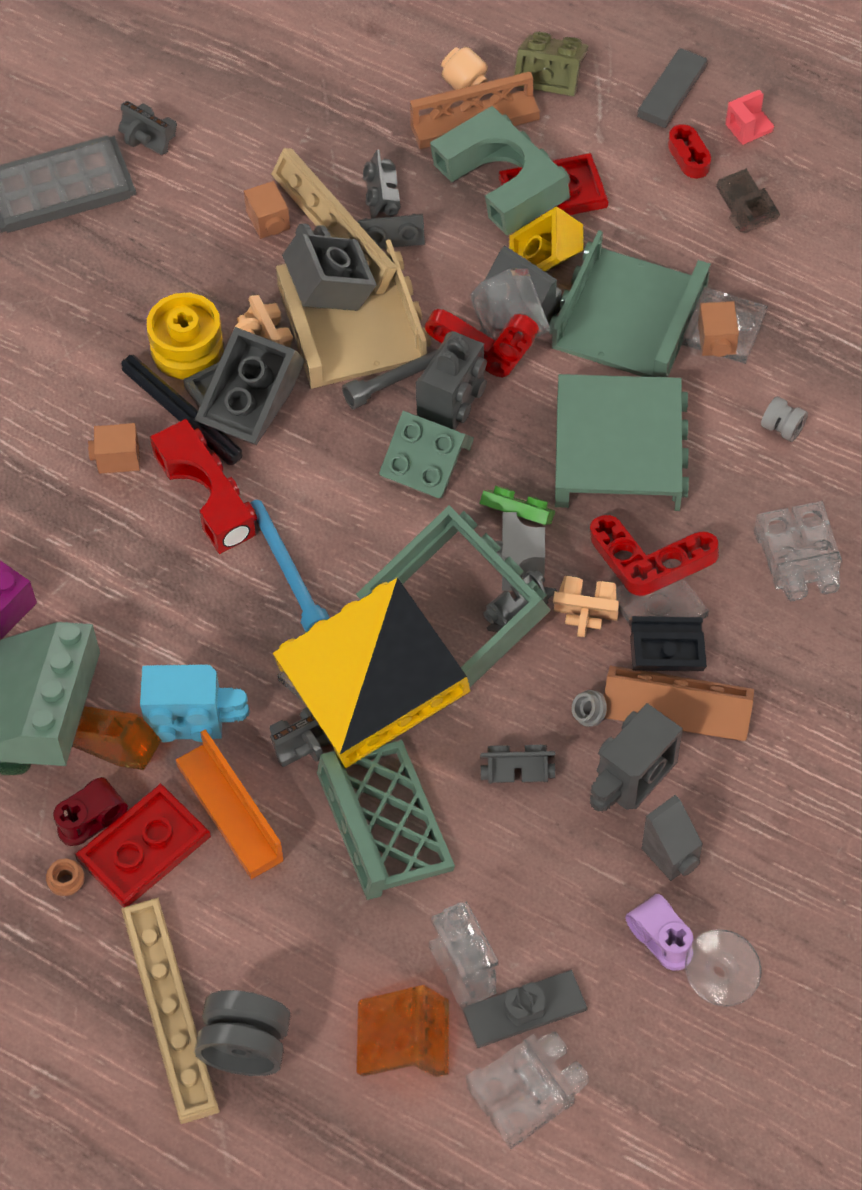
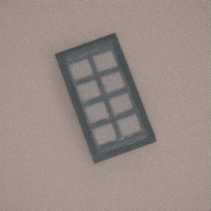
M103 136L0 165V233L21 230L131 198L130 196L137 195L115 136Z

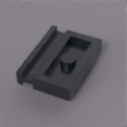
M632 616L629 620V626H631L632 670L704 671L707 664L704 633L702 632L703 618Z

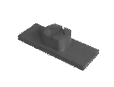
M572 970L462 1007V1011L478 1049L587 1011V1006Z

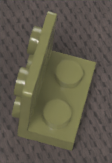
M546 32L529 34L518 48L514 75L531 72L533 76V89L574 96L577 89L580 63L588 52L589 45L583 44L581 39L575 37H564L563 40L551 38L552 35Z

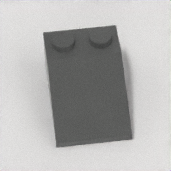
M234 327L195 417V421L257 445L291 394L305 359L295 349Z

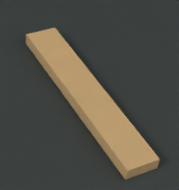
M283 148L271 175L316 226L322 225L327 227L331 237L358 240L377 285L373 292L375 294H384L397 270V266L292 148Z
M159 898L121 908L180 1123L185 1124L220 1113L207 1066L195 1055L194 1050L198 1035Z

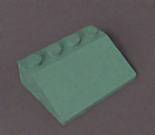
M56 622L0 640V762L67 765L100 655L93 624Z

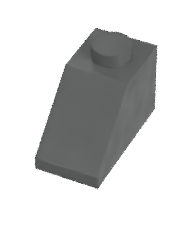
M674 795L646 816L641 849L670 881L680 874L687 876L693 872L700 864L703 844L681 800Z

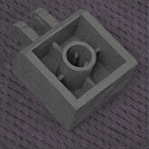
M299 224L295 237L282 256L302 306L358 311L377 286L358 240L331 237L327 227L322 225L314 227L312 231L310 225Z
M454 331L446 334L443 343L421 377L416 381L417 416L453 430L457 428L460 422L464 423L467 420L472 402L475 397L480 398L487 384V380L484 379L487 359H484L483 343Z
M648 703L638 713L636 711L631 712L622 724V731L615 739L612 736L609 737L599 749L600 761L596 770L598 777L596 782H593V785H591L592 795H590L591 807L597 810V812L607 811L615 803H618L626 810L637 809L678 763L683 728Z

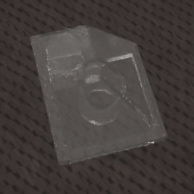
M509 268L482 281L469 295L483 333L494 340L515 314L526 315L537 323L539 332L536 338L551 332L528 269Z

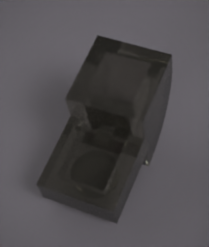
M747 168L718 180L716 187L731 211L729 220L740 232L748 233L775 222L779 218L780 213L766 189L762 188L759 190Z

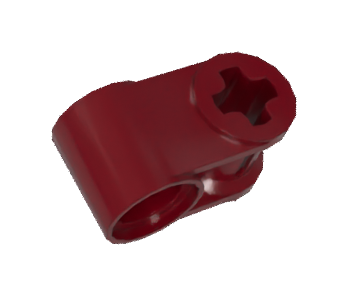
M96 778L55 807L53 818L58 826V837L65 845L79 846L122 816L128 810V805L106 778ZM79 828H80V831H81V834H80V835H78V831H77V829H79Z

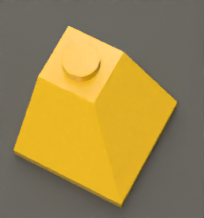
M556 206L509 235V248L544 272H547L584 250L583 224Z

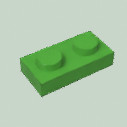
M495 486L494 491L483 490L479 503L481 505L503 512H517L518 517L543 525L552 524L555 510L547 508L548 502L528 496L527 501L514 497L515 491L501 486Z

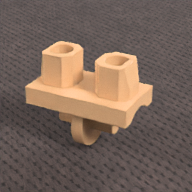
M259 295L250 296V307L246 313L237 318L238 323L235 327L290 347L293 335L289 327L275 328L281 319V311L277 303L263 304Z
M564 576L559 592H554V612L567 613L565 624L578 626V637H585L587 628L601 629L602 619L618 620L619 601H617L615 583L597 582L595 597L581 595L583 579Z

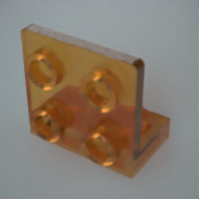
M420 985L359 1000L357 1074L364 1077L415 1066L434 1077L449 1075V999L425 985Z

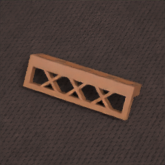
M531 72L411 100V129L419 148L431 147L430 142L491 106L502 115L506 114L514 126L540 120V110L533 97V76ZM524 85L523 91L510 93L514 87ZM494 93L489 99L479 100L485 94ZM460 100H463V101H464V102H463L460 106H458V107H454V108H451V107H450V106H451L454 102H456V101H460ZM434 108L429 114L419 116V110Z

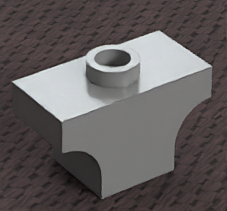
M503 512L502 541H495L501 548L497 554L503 560L510 556L524 571L520 577L524 576L528 571L534 572L535 570L540 571L544 576L545 527L526 526L518 519L517 512ZM502 576V591H513L510 587L511 584Z

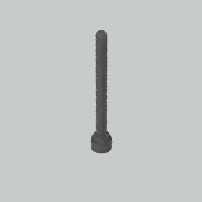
M479 330L488 336V333L485 330ZM438 349L366 382L354 379L343 384L342 392L346 402L353 410L365 405L367 400L371 398V394L425 370Z

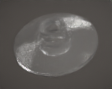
M717 929L703 933L693 942L685 958V971L691 987L702 999L711 1004L724 1007L739 1005L748 1000L760 984L762 969L759 956L751 943L735 932ZM714 966H719L724 970L725 976L723 978L715 974Z

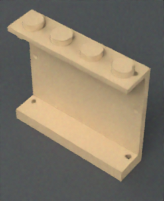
M386 240V255L397 266V270L385 293L375 294L372 291L358 311L302 306L286 264L276 266L278 288L299 353L305 359L303 366L311 389L395 369L427 354V347L431 346V337L426 332L425 327H421L422 313L418 301L413 302L411 299L413 288L410 277L403 276V258L400 251H394L391 240Z

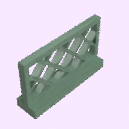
M402 740L385 744L354 763L368 769L363 781L347 774L335 751L320 755L317 775L367 900L381 897L383 890L454 870V862ZM397 754L401 763L398 772L396 773L379 765L380 759L384 756ZM373 772L392 780L386 793L367 784ZM397 783L412 790L414 797L410 804L391 795ZM362 792L381 800L375 813L360 806L358 800ZM386 803L405 812L399 824L380 816ZM410 814L425 821L427 829L423 836L404 827ZM375 824L395 832L388 845L373 838L371 831ZM399 835L418 843L413 856L393 848ZM424 846L437 852L441 862L429 865L418 860L417 857ZM391 856L408 864L404 873L388 876L384 866L387 857Z

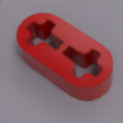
M685 124L672 127L669 131L668 148L682 172L694 179L705 177L710 171L711 154L697 131Z

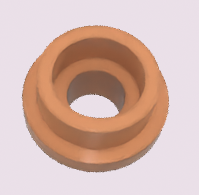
M59 859L49 867L46 873V883L54 894L69 896L76 893L82 887L84 872L76 861ZM64 875L72 876V879L66 883L59 882L60 878Z

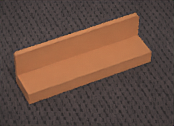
M610 665L604 693L607 705L604 718L625 721L631 712L636 711L638 713L648 703L682 727L683 731L745 741L748 735L754 689L654 672L633 671L629 668Z

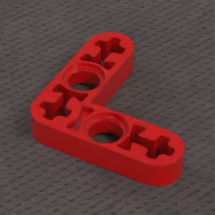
M443 309L432 311L425 323L426 332L440 343H443L446 334L452 331L483 343L484 359H487L485 371L497 377H506L510 374L530 348L539 332L537 323L532 318L523 314L513 315L495 340Z
M611 515L598 516L590 524L592 544L625 588L636 596H645L711 566L719 558L718 539L709 532L694 533L646 555L616 517ZM607 533H612L613 541L610 542V537ZM619 551H629L633 554L625 560L617 559L614 556ZM669 559H676L681 562V565L675 568H667L663 563Z

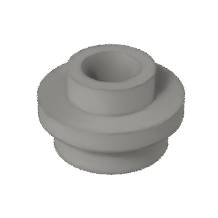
M586 690L578 694L572 702V714L583 726H597L606 715V700L598 691Z

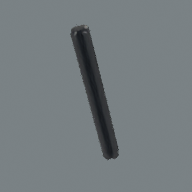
M129 355L126 359L122 360V371L177 420L187 419L194 430L199 428L205 437L207 446L227 464L234 465L237 461L241 460L242 449L223 432L196 422L195 417L198 410L135 355Z

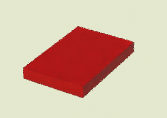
M591 153L552 160L558 167L562 166L570 177V183H568L570 198L557 205L558 208L568 215L608 208V198ZM517 167L499 171L501 186L516 177L522 168Z
M160 783L79 850L75 856L77 861L125 908L134 903L211 837V834Z

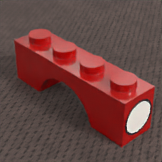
M184 419L150 436L153 455L169 480H194L204 485L210 491L209 499L199 512L202 529L219 554L256 536L254 521L257 520V515L252 505L248 501L243 503L239 497L240 490L232 477L226 478L222 472L224 468L218 455L215 452L209 453L206 448L207 442L199 428L194 430L188 420Z

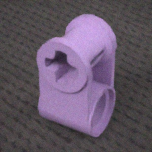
M653 895L626 914L625 919L632 933L640 942L646 945L660 961L661 965L674 971L684 969L690 964L692 959L693 933L662 895Z

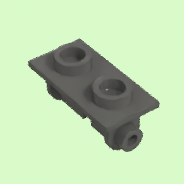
M376 150L371 161L366 162L363 169V180L367 183L366 204L370 207L371 219H375L378 212H384L387 216H395L401 208L399 191L394 189L398 185L396 166L390 159L381 160L380 150Z
M423 214L358 220V224L381 249L386 248V240H391L393 248L425 245Z
M538 570L534 572L528 571L521 577L527 584L533 580L548 595L543 599L546 605L548 604V599L554 595L555 591L557 592L556 588L543 586L542 583L545 581V578ZM512 585L510 587L516 595L515 599L512 598L509 591H504L486 605L487 610L483 615L491 623L486 627L488 631L498 632L528 603Z
M504 745L488 746V753H480V759H488V765H481V780H488V784L515 782L514 768H521L522 782H548V779L555 778V764H548V757H554L555 751H547V745H525V752H510V746Z

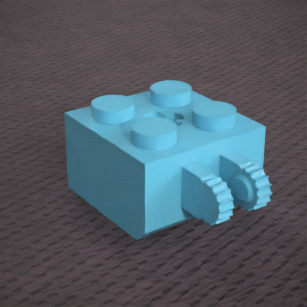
M210 665L142 666L140 707L149 740L155 739L159 742H172L175 739H192L202 742L200 732L205 729L212 739H222V722H239L249 716L247 693L242 691L241 688H219L217 672Z

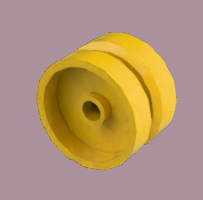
M175 293L162 298L151 308L147 317V334L152 359L160 371L167 376L183 380L220 362L224 353V342L220 315L214 303L204 296L194 293Z

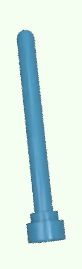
M253 500L250 504L257 515L256 521L303 611L301 614V624L305 632H308L316 622L324 619L328 620L330 616L326 609L315 605L262 501Z

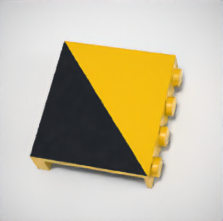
M398 577L389 583L379 584L373 589L371 594L359 601H352L346 604L338 614L328 620L324 619L316 622L308 632L296 639L292 638L280 645V649L273 652L278 668L281 672L284 671L333 745L337 758L345 769L471 692L466 674Z

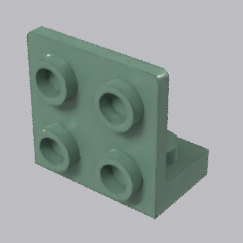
M402 411L379 474L441 499L444 496L461 449L470 450L474 437Z

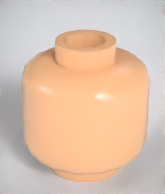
M469 47L454 48L441 63L443 79L455 90L487 82L485 77L488 68L487 63Z

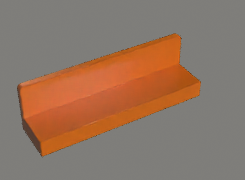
M205 729L200 732L203 744L177 758L176 764L252 880L284 861L281 842Z

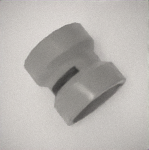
M776 396L767 407L761 421V426L769 431L776 430L781 433L782 438L793 442L803 429L808 412L799 407L792 408L788 406L786 400Z

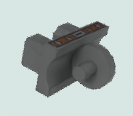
M129 101L122 103V119L118 131L125 134V143L131 147H136L141 143L160 155L167 153L169 140L176 135V121L169 117L162 120L154 116L152 108L144 103L139 106Z
M308 707L304 708L300 713L301 720L291 725L287 721L280 720L269 728L271 732L270 738L278 762L282 767L308 754L318 762L320 755L323 754L321 748L331 743Z

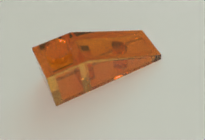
M84 706L72 747L117 766L144 770L162 740L139 714Z

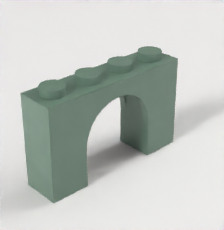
M493 106L430 142L434 166L451 182L483 164L494 161L510 162L522 168L516 177L485 195L488 218L507 236L570 198L568 185L570 177L567 171L562 166L558 167L551 161L544 149H538L524 131L520 132L506 114L502 115Z

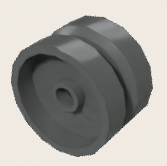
M221 990L210 993L206 997L202 1013L203 1023L206 1026L198 1032L194 1050L196 1057L209 1066L233 1074L267 1076L277 1073L281 1069L284 1046L280 1040H283L288 1034L291 1019L290 1010L282 1003L270 997L252 992Z

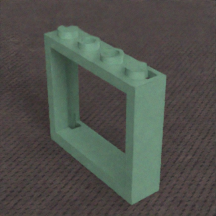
M449 505L356 595L361 600L371 594L373 589L379 584L389 583L397 577L404 584L459 531L528 602L461 667L468 678L469 687H471L547 615L551 609L543 601L548 595L533 580L527 584L520 577L524 572L510 556L503 560L497 554L501 549L499 545L487 533L480 537L474 531L478 524L465 511L459 515Z

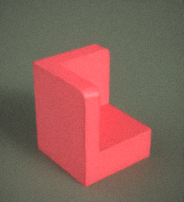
M756 90L728 103L726 125L742 145L773 132L774 125L762 111L764 94L761 90Z

